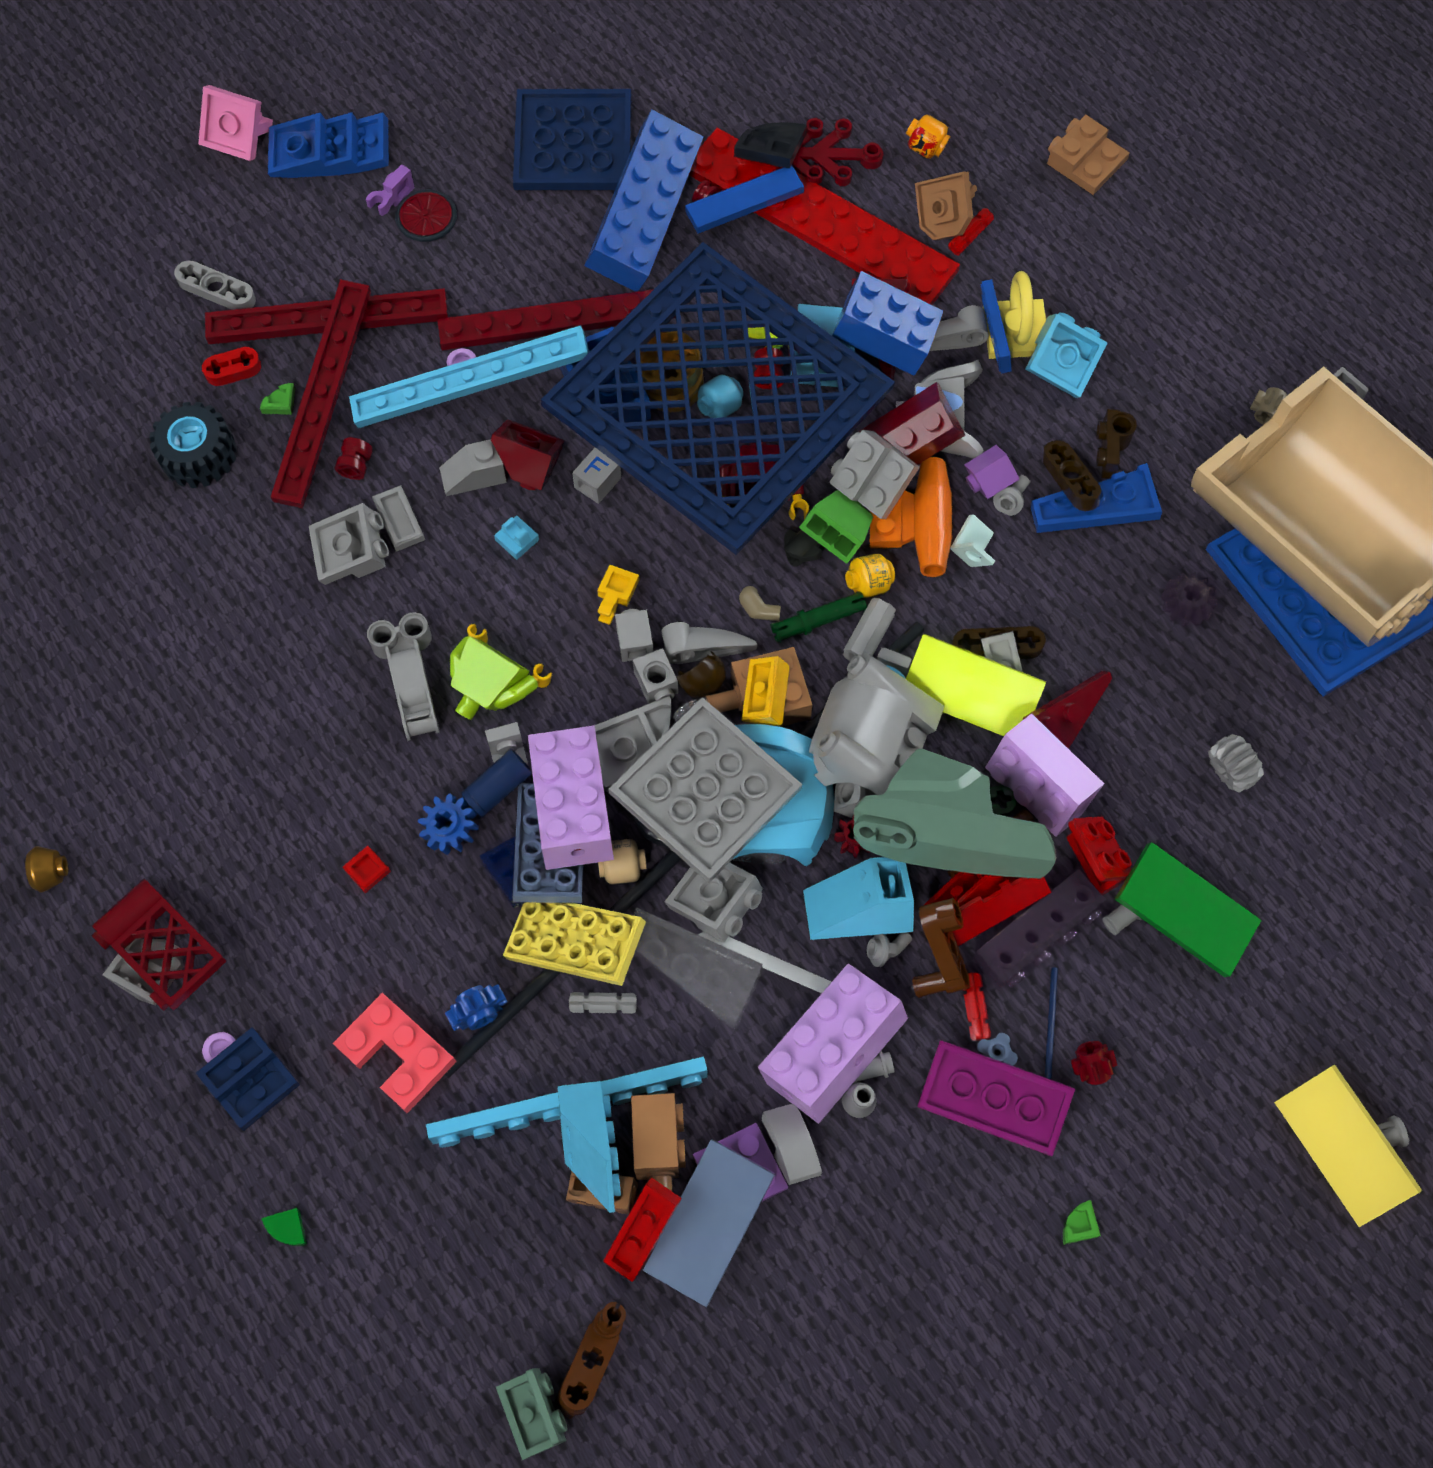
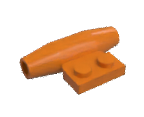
M930 457L920 465L915 494L904 491L887 519H880L870 511L873 516L870 524V548H902V545L915 540L920 572L927 577H938L946 572L952 542V492L945 461L938 457Z

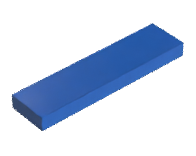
M791 165L790 168L783 167L685 205V212L697 234L802 194L804 193V185Z

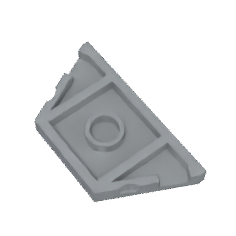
M670 696L594 725L603 787L606 792L670 729Z

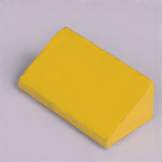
M779 656L750 659L742 713L743 722L773 726L783 724L789 665Z

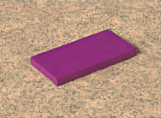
M940 1040L917 1107L1053 1157L1075 1088Z

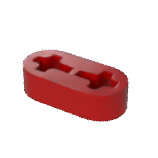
M241 347L208 357L202 364V372L207 382L214 386H222L253 377L261 369L259 355L256 350L250 347ZM249 359L250 365L244 366L243 360ZM220 367V373L214 374V368Z

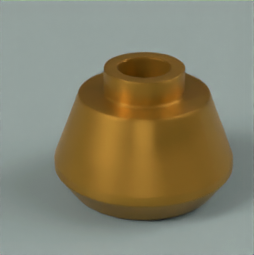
M37 846L27 853L25 860L26 875L30 886L36 891L45 892L62 883L63 876L68 875L67 859L65 856H61L57 850Z

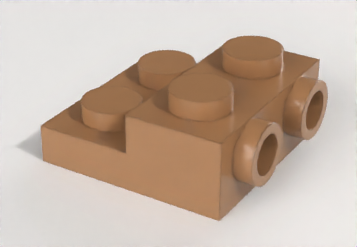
M1085 114L1081 120L1074 118L1066 129V135L1063 138L1056 136L1048 148L1050 155L1047 164L1094 195L1128 160L1129 152L1107 138L1109 129Z

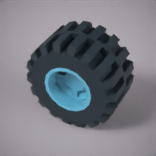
M184 402L182 407L178 408L177 405L170 407L172 411L169 413L164 411L160 415L161 421L154 422L152 427L155 431L150 432L149 439L152 442L150 444L151 451L168 478L172 481L176 480L178 485L185 487L187 482L190 488H197L198 483H202L204 487L209 486V480L215 479L216 482L221 480L220 474L222 472L228 473L231 470L229 463L235 462L236 456L234 452H237L235 439L222 415L216 412L212 406L208 405L205 407L201 402H196L195 405H191L190 402Z

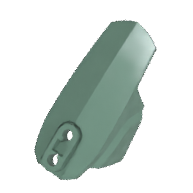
M917 749L905 761L892 778L884 794L865 796L853 810L854 839L864 849L895 861L973 874L1039 879L1052 869L1056 861L1054 842L1044 824L993 813L990 779L988 776L983 775L970 765L925 749Z

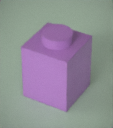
M997 445L964 464L969 473L965 477L974 493L980 491L987 499L1019 480L1009 457Z

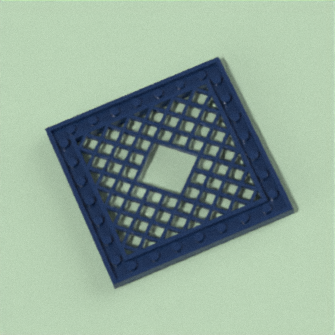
M702 242L541 399V406L737 555L893 389L895 381ZM700 293H717L718 303L701 304ZM695 297L696 304L687 305ZM722 297L730 303H723ZM724 310H740L741 321L725 322ZM702 311H719L720 322L703 323ZM680 312H697L698 323L681 324ZM746 315H748L753 320L747 321ZM676 316V324H667ZM764 327L765 339H749L748 328ZM742 328L744 340H727L726 329ZM721 329L722 341H705L704 330ZM699 330L700 342H683L682 331ZM677 331L678 343L661 344L660 332ZM770 332L778 338H771ZM656 335V344H647ZM772 345H788L789 356L773 357ZM766 346L768 357L751 358L750 347ZM745 347L746 358L729 359L728 348ZM723 348L724 360H707L706 349ZM701 349L702 361H685L684 350ZM679 350L680 362H663L662 351ZM794 350L802 356H795ZM657 351L658 363L641 364L640 352ZM636 356V364H627ZM812 362L814 374L797 375L796 363ZM774 364H791L792 375L775 376ZM752 365H769L770 376L753 377ZM747 366L753 416L691 419L686 369ZM819 368L827 374H819ZM681 369L682 381L665 382L664 370ZM659 370L660 382L643 383L642 371ZM637 371L638 383L621 384L620 372ZM615 376L616 384H606ZM815 381L816 393L800 394L798 382ZM820 381H837L838 392L822 393ZM793 382L794 394L778 395L776 383ZM754 384H771L772 396H756ZM683 388L684 400L667 401L666 389ZM661 389L662 401L645 402L644 390ZM639 390L640 402L622 403L621 391ZM599 392H617V403L600 404ZM593 396L595 397V404L590 401ZM837 399L824 412L823 400ZM817 400L819 413H802L801 401ZM779 402H795L797 414H780ZM757 403H773L775 415L758 416ZM685 407L686 419L669 420L668 408ZM663 408V421H646L645 409ZM618 410L619 422L605 411ZM623 410H641L642 422H624ZM803 420H817L805 432ZM798 421L799 433L783 434L781 422ZM776 422L777 434L760 435L759 423ZM754 423L755 435L738 436L737 424ZM709 425L710 438L693 439L692 426ZM714 425H732L733 437L715 436ZM687 426L688 439L671 440L670 427ZM647 428H665L666 440L648 441ZM629 429H642L643 440ZM797 440L785 453L784 441ZM778 441L780 454L763 455L761 442ZM739 443H756L757 455L740 456ZM734 444L735 456L718 457L717 445ZM711 445L713 457L695 458L694 446ZM689 446L690 459H673L672 447ZM667 447L668 459L654 448ZM777 461L765 474L764 462ZM758 462L760 475H742L741 463ZM736 463L737 476L720 477L719 464ZM696 465H714L715 477L697 478ZM677 466H691L692 477ZM757 482L745 495L743 483ZM738 483L739 496L722 497L721 484ZM716 484L717 496L702 485ZM737 503L733 509L727 505Z

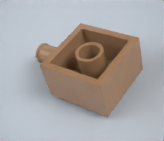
M794 647L731 662L733 690L706 695V701L720 713L739 709L743 713L750 659L779 656L789 665V677L783 724L777 726L782 727L810 720L812 713L811 698Z
M675 1093L631 1096L634 1171L636 1179L648 1180L653 1178L672 1191V1178H679V1168H686L684 1140L677 1139V1132H684L683 1103L676 1104Z

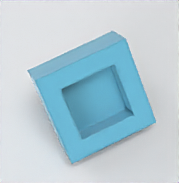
M517 515L514 518L508 519L502 525V529L494 535L495 541L516 560L539 541V535Z

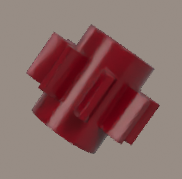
M854 814L852 820L847 823L840 820L839 828L842 832H837L834 835V841L842 842L840 853L843 854L846 851L853 853L854 859H857L859 852L863 850L870 853L855 839L849 838L850 834L854 836Z
M1099 1041L1082 1043L1075 1051L1077 1058L1071 1060L1074 1074L1080 1075L1082 1082L1086 1081L1091 1085L1107 1082L1114 1074L1112 1067L1118 1065L1114 1050H1108L1107 1044L1102 1045Z

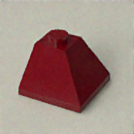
M509 419L492 434L491 438L511 479L520 482L519 485L528 490H542L547 484L565 441Z

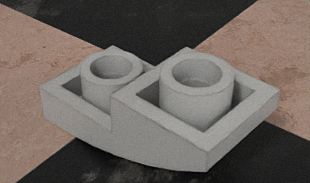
M789 1104L764 1111L762 1122L776 1147L774 1158L788 1185L821 1176L822 1170L819 1159L799 1109L794 1104Z

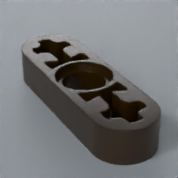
M1055 440L1047 443L1044 447L1043 464L1076 509L1081 511L1096 509L1100 504L1101 487L1075 451L1064 441ZM1068 472L1077 473L1079 477L1067 478L1064 476V474Z
M1033 626L962 629L954 635L952 645L965 649L961 643L962 640H968V644L972 645L970 652L985 656L984 651L980 650L981 644L979 645L981 638L1013 631L1014 637H1016L1015 641L1018 643L1019 658L1032 659L1042 653L1046 638L1039 628ZM1026 637H1031L1032 642H1037L1034 648H1029L1028 643H1023Z

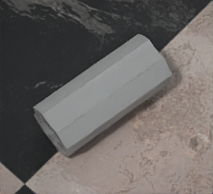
M872 598L846 644L843 656L848 661H851L857 655L862 656L866 653L873 656L895 616L896 609L890 603L884 602L880 598Z

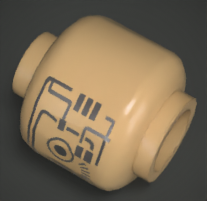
M633 839L611 841L614 860L598 862L600 878L605 877L607 883L611 885L637 882L640 878V870L646 869L645 850H638L637 843Z

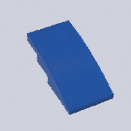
M352 112L330 119H325L321 113L269 127L268 175L270 177L298 178L345 175L389 166L388 118L383 112L361 119H356Z

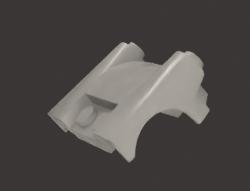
M866 653L862 656H855L847 666L848 676L838 681L832 688L812 738L809 753L813 754L814 764L818 771L814 776L824 786L835 783H852L865 787L877 795H881L887 791L892 778L905 761L917 749H923L927 735L936 731L944 705Z

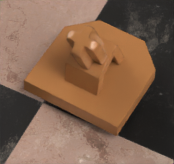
M959 172L915 183L920 229L932 240H942L963 235L973 219L971 199L977 191V186L972 185L969 181V172Z

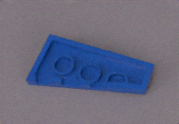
M1148 464L1137 466L1136 471L1126 474L1124 471L1112 474L1111 479L1099 482L1098 484L1101 487L1100 504L1091 511L1076 509L1063 491L1032 500L1031 512L1036 532L1160 520L1162 510Z

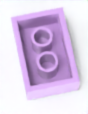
M1032 713L1004 735L985 767L997 782L1012 789L1016 801L1025 806L1038 819L1039 823L1044 824L1055 837L1069 827V821L1079 818L1104 785Z

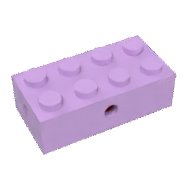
M595 726L528 735L541 849L546 870L614 860Z
M847 964L758 1066V1069L767 1085L819 1124L906 1022L908 1017L903 1003L899 998L859 970Z

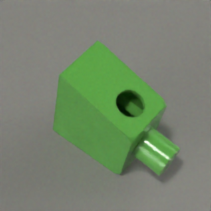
M836 490L813 507L799 528L847 564L865 541L873 516L863 508L864 506L861 503L850 500L842 492Z

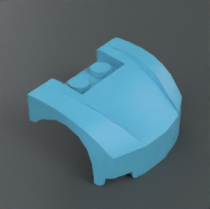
M766 724L735 725L803 785L802 789L733 859L752 853H774L794 858L804 866L810 865L812 858L817 855L824 840L829 838L832 829L835 799L833 784L824 786L814 776L818 771L814 764L813 754L809 753L812 739L779 726Z

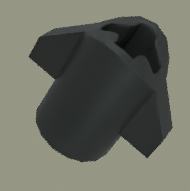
M789 529L784 534V549L787 560L793 567L800 566L803 562L818 560L823 555L822 550L818 548L821 544L804 531L800 530L796 534Z

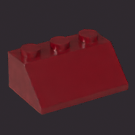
M937 382L858 431H874L917 465L965 436Z

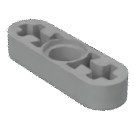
M194 261L181 262L175 268V278L183 290L232 310L253 308L256 303L253 289L246 282ZM213 282L223 283L222 288L218 291L207 290L208 286Z

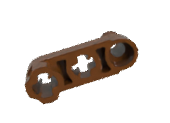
M950 898L920 906L919 916L921 925L940 971L913 976L912 983L916 996L922 998L923 996L943 991L950 994L969 989L968 971L952 933L954 930L963 928L962 912L958 901Z
M617 1302L608 1303L597 1313L591 1324L587 1327L560 1390L556 1395L555 1402L566 1418L572 1419L576 1415H582L594 1399L619 1341V1334L626 1318V1311L621 1304L618 1309L615 1308ZM609 1319L613 1321L611 1325H608ZM591 1352H594L598 1355L596 1361H600L601 1364L600 1366L595 1364L592 1369H588L585 1366L587 1360H582V1355L588 1356ZM573 1390L580 1394L578 1397L579 1401L576 1404L569 1401Z

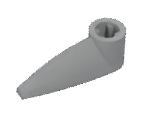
M976 305L967 306L959 311L957 317L939 322L930 351L968 348L985 343L989 334L983 308Z
M675 622L666 625L661 630L666 656L669 663L672 664L703 660L707 655L713 656L710 651L714 652L717 657H723L757 649L755 640L722 629L689 627V624L685 622Z

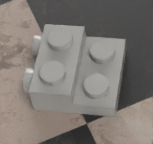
M862 430L853 434L849 439L847 447L850 450L845 458L837 460L832 466L831 474L833 477L829 483L850 500L861 503L878 518L887 519L920 466L874 431Z
M361 503L309 525L319 582L326 585L350 574L360 578L386 567L384 558L389 555V550L384 540L380 539L379 530L383 529L384 524L378 512Z
M728 863L710 883L690 867L665 900V903L669 909L693 921L698 929L725 942L729 936L734 937L740 932L743 925L742 918L748 909L753 910L758 907L762 900L761 891L763 888L755 875L731 863Z

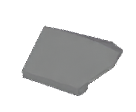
M135 939L125 950L128 953L142 952L144 939ZM152 939L151 951L165 950L166 940ZM174 944V948H173V949L180 948V947H178V946H176V945ZM117 954L103 973V976L138 1000L156 1006V1003L149 997L154 990ZM182 956L172 957L170 971L182 970L184 967ZM163 958L149 959L147 973L161 972ZM169 979L168 988L175 979Z

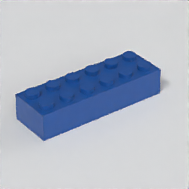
M651 109L639 130L584 264L585 267L635 292L640 290L650 274L701 145L702 135Z

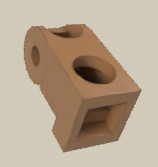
M571 1171L566 1201L607 1210ZM619 1176L621 1196H614L615 1211L629 1215L635 1203L638 1182L633 1177Z

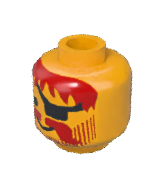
M928 114L922 116L920 120L914 118L906 131V134L910 136L908 140L909 148L927 159L933 158L934 155L939 157L951 137L947 135L948 127Z

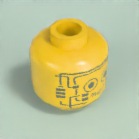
M871 554L854 558L850 563L849 571L845 574V580L849 589H853L854 593L860 591L864 596L863 598L885 594L890 589L891 584L894 583L895 571L891 561L881 554Z

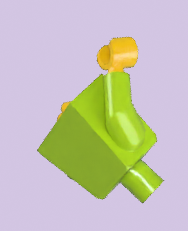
M475 624L468 626V636L464 637L450 654L451 686L464 694L455 711L470 720L473 719L480 705L494 711L505 709L524 699L536 690L537 687H547L551 682L552 673L545 677L538 675L543 671L544 665H535L532 676L528 675L530 672L528 669L486 644L488 641L486 629L481 634L475 635L477 632Z

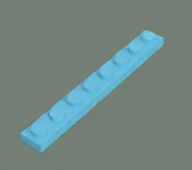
M580 325L349 396L354 424L361 428L581 361L589 353L585 332Z
M699 1057L601 1081L602 1096L609 1095L613 1105H620L630 1102L633 1095L647 1092V1095L664 1094L668 1091L667 1087L681 1084L682 1088L697 1086L702 1083V1078L707 1077L704 1057ZM558 1092L426 1124L428 1139L433 1145L439 1143V1147H450L459 1144L460 1138L474 1135V1139H482L494 1135L495 1129L508 1126L509 1130H519L530 1126L529 1121L543 1118L544 1122L559 1120Z

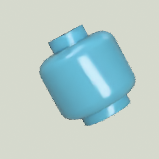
M723 374L718 375L700 386L698 390V408L704 415L710 418L727 417L741 407L743 389L735 378Z

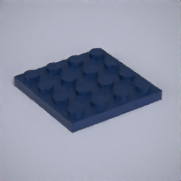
M517 89L513 169L514 190H615L631 150V89Z

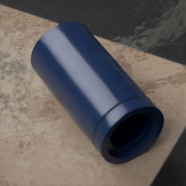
M510 749L464 789L461 794L467 803L481 817H484L532 775V770L513 749Z

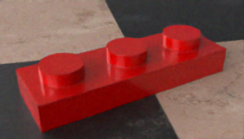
M651 1178L644 1186L603 1262L633 1282L641 1272L682 1198Z

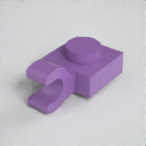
M401 164L386 177L383 183L384 190L373 191L366 197L367 206L372 208L374 204L381 203L378 206L381 216L387 214L392 205L396 207L415 188L411 170Z

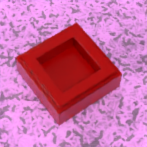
M368 845L342 867L364 893H367L391 872L389 867Z

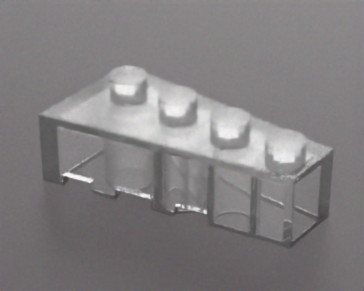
M636 908L633 915L642 917L646 923L635 953L736 1032L764 970L763 964Z

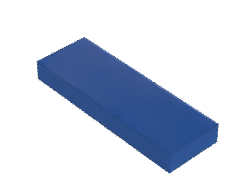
M992 279L982 281V284H980L981 298L998 369L1001 374L1011 372V354Z

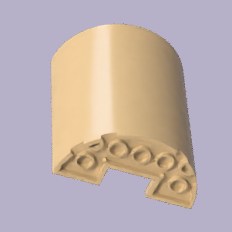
M1324 366L1282 399L1273 417L1247 439L1239 434L1196 469L1191 482V487L1194 488L1193 491L1367 647L1374 645L1385 636L1389 637L1393 633L1398 634L1409 623V618L1413 615L1418 616L1430 604L1428 600L1433 598V459Z

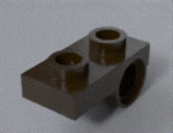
M1107 409L1104 420L1098 421L1096 437L1097 440H1102V448H1098L1096 465L1101 467V478L1111 479L1112 474L1117 472L1120 464V451L1125 450L1130 445L1136 430V420L1127 412Z

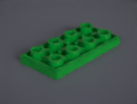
M1152 842L1146 844L1115 897L1117 902L1223 977L1231 976L1261 922V919Z

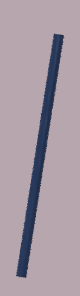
M1056 967L1051 968L1045 1061V1077L1052 1079L1058 968Z

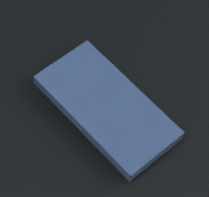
M521 783L518 786L513 902L582 903L583 865L546 870L541 849L534 783Z
M711 1139L681 1196L682 1199L660 1236L643 1271L707 1307L776 1174Z

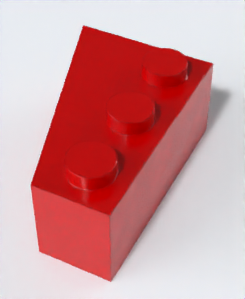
M958 872L924 905L950 898L958 901L962 912L963 928L954 930L952 933L957 945L960 946L1052 892L1045 877L1039 879Z

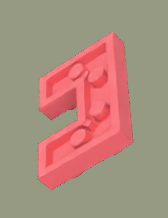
M383 993L333 1043L359 1069L384 1044L401 1058L404 1063L380 1088L406 1113L457 1062L450 1053Z

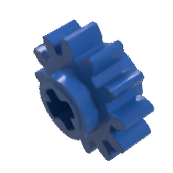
M448 794L446 802L436 796L434 797L435 807L433 809L429 806L423 807L428 817L418 819V823L426 827L425 830L420 832L419 836L424 840H429L427 846L434 851L439 848L442 853L448 855L452 846L459 852H462L463 845L461 842L463 840L470 843L474 841L472 836L468 834L469 831L479 829V826L471 821V819L476 817L477 812L472 808H468L469 804L464 798L457 800L455 796ZM448 821L452 822L448 828L445 827Z
M499 984L493 987L488 985L485 988L482 985H478L457 996L455 999L456 1003L450 1006L451 1009L445 1012V1015L454 1031L460 1028L465 1030L468 1027L470 1030H476L495 1020L498 1016L497 1012L502 1010L501 1006L508 1002Z

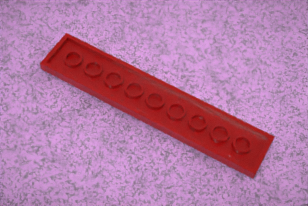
M717 127L699 148L689 176L700 182L707 180L711 183V187L716 186L719 188V192L783 167H775L771 164L734 157V147L739 139ZM799 173L797 175L804 185V193L754 212L859 273L863 271L877 279H907L910 284L908 294L931 305L938 299L960 268L959 263L819 184L809 182L806 177Z

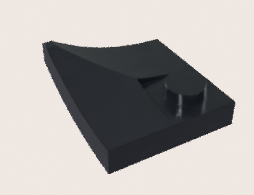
M779 122L749 128L737 141L734 147V157L771 164L775 167L790 168L806 136L807 125Z

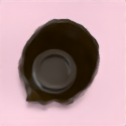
M712 651L710 652L713 656L707 655L690 671L686 673L678 671L677 680L679 685L693 698H705L706 695L715 694L725 680L724 663Z

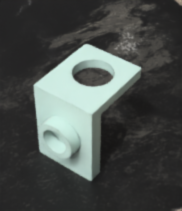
M969 515L950 549L970 567L993 565L995 560L984 550L994 532L975 515Z

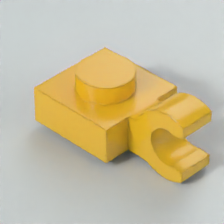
M609 565L597 590L598 597L604 598L598 609L600 614L598 621L610 625L618 604L628 606L639 582L638 574Z

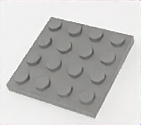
M702 697L609 788V794L702 878L710 883L802 789L803 784Z

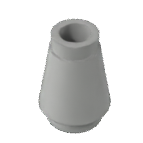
M853 1083L842 1096L843 1108L849 1115L856 1118L867 1117L876 1107V1094L865 1083ZM858 1091L868 1096L867 1102L862 1103L858 1100Z

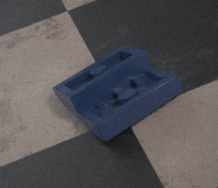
M253 1027L196 1072L215 1099L221 1103L243 1131L300 1086L298 1081Z

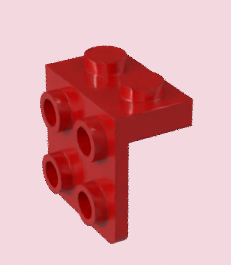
M1103 816L1074 818L1069 821L1068 826L1072 833L1066 838L1097 895H1104L1125 882L1132 870V862L1129 855L1117 843L1112 825Z

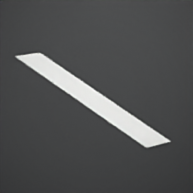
M704 931L694 937L817 992L823 993L831 984V981L731 937L722 942Z

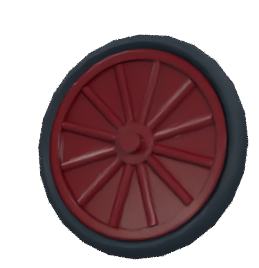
M431 189L419 190L407 195L399 203L395 214L399 230L406 237L420 242H430L444 237L454 227L457 219V210L453 201L446 194Z

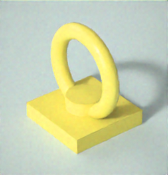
M1019 271L1012 279L1010 301H997L1011 358L1032 356L1037 346L1035 341L1046 321L1043 299H1033L1030 278L1026 272ZM986 319L989 334L987 339L989 359H994L996 356Z

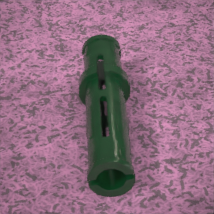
M858 591L855 594L806 612L803 609L799 610L795 616L771 623L772 633H776L774 638L779 643L784 639L801 633L807 635L814 628L860 611H865L867 608L865 599L861 601V598L864 596Z

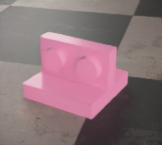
M207 85L203 87L198 144L252 161L256 158L258 136L269 132V127L272 126L273 120L262 116L260 112L261 101Z

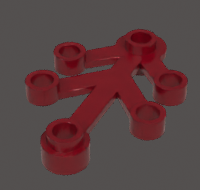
M811 118L806 123V136L792 163L793 168L806 177L809 182L820 184L823 180L824 169L834 178L837 185L847 186L852 180V170L848 166H838L832 160H857L866 169H877L883 162V150L877 143L873 142L866 144L863 148H832L839 141L847 139L851 135L852 123L844 118L837 120L835 130L813 147H803L812 138H819L823 134V122L818 118ZM803 159H811L818 165L809 166ZM844 174L847 177H840L839 175Z

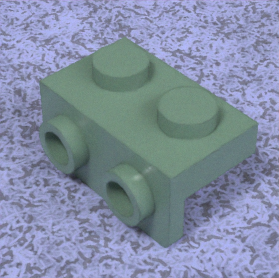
M532 1368L527 1370L525 1374L496 1386L522 1460H526L566 1441L564 1432L568 1431L567 1424L561 1410H555L550 1396L554 1394V1389L546 1372L541 1374L540 1368Z

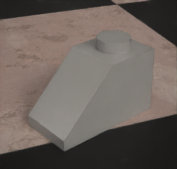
M491 439L465 445L439 467L446 496L507 483L502 460Z

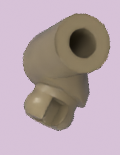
M746 586L742 589L739 600L749 617L771 621L780 620L781 606L765 604L759 596L758 590L753 586Z

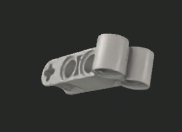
M414 612L404 615L397 627H394L393 624L385 620H378L372 623L367 630V638L374 654L379 658L388 659L407 741H410L413 736L436 731V734L440 733L421 655V650L426 649L432 640V634L426 618L422 614ZM413 629H422V632L418 635H408ZM381 637H391L386 643H377Z

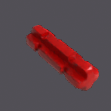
M983 208L971 220L964 234L956 236L951 240L948 248L954 255H960L994 220V215L989 209Z
M968 973L970 988L964 990L967 991V994H964L968 1022L972 1023V1026L969 1027L970 1038L972 1041L989 1039L991 1032L989 1023H985V1020L988 1019L984 991H980V988L983 987L982 977L980 973Z

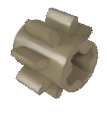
M1270 387L1266 392L1259 390L1250 407V410L1256 411L1254 414L1255 419L1263 425L1268 422L1287 394L1282 389Z

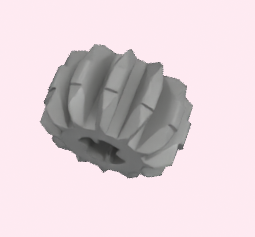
M1234 734L1228 737L1225 736L1217 741V744L1208 751L1209 758L1211 759L1210 764L1214 767L1215 773L1220 777L1221 782L1226 783L1227 787L1237 792L1247 790L1254 786L1264 775L1262 762L1258 759L1257 752H1254L1251 744L1246 743L1241 736Z

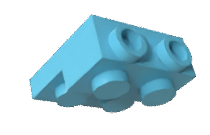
M1059 312L1047 317L1035 341L1037 346L1025 370L1071 396L1079 398L1107 342L1099 338L1100 333L1089 327L1081 328L1074 324L1075 319Z

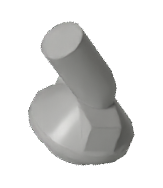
M1021 474L1019 480L1011 487L1008 486L994 495L993 503L995 508L1009 516L1019 513L1024 506L1022 492L1031 481Z
M908 932L900 933L890 943L885 934L874 935L873 939L868 942L867 956L875 967H882L890 958L899 955L912 941V937Z

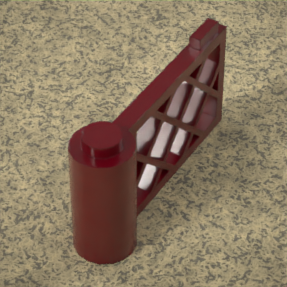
M142 879L92 925L96 931L91 936L105 950L112 946L154 990L149 997L163 1011L168 1007L173 1011L177 1009L227 962L145 879ZM167 911L170 914L168 928L154 929L155 921ZM190 934L187 948L173 949L175 935ZM167 936L165 950L151 951L153 937ZM144 938L142 952L128 953L125 950L135 939ZM210 954L213 957L203 968L193 969L195 955ZM187 956L185 970L170 971L172 957ZM163 958L161 972L147 973L149 959ZM183 978L182 988L170 997L167 994L169 979Z

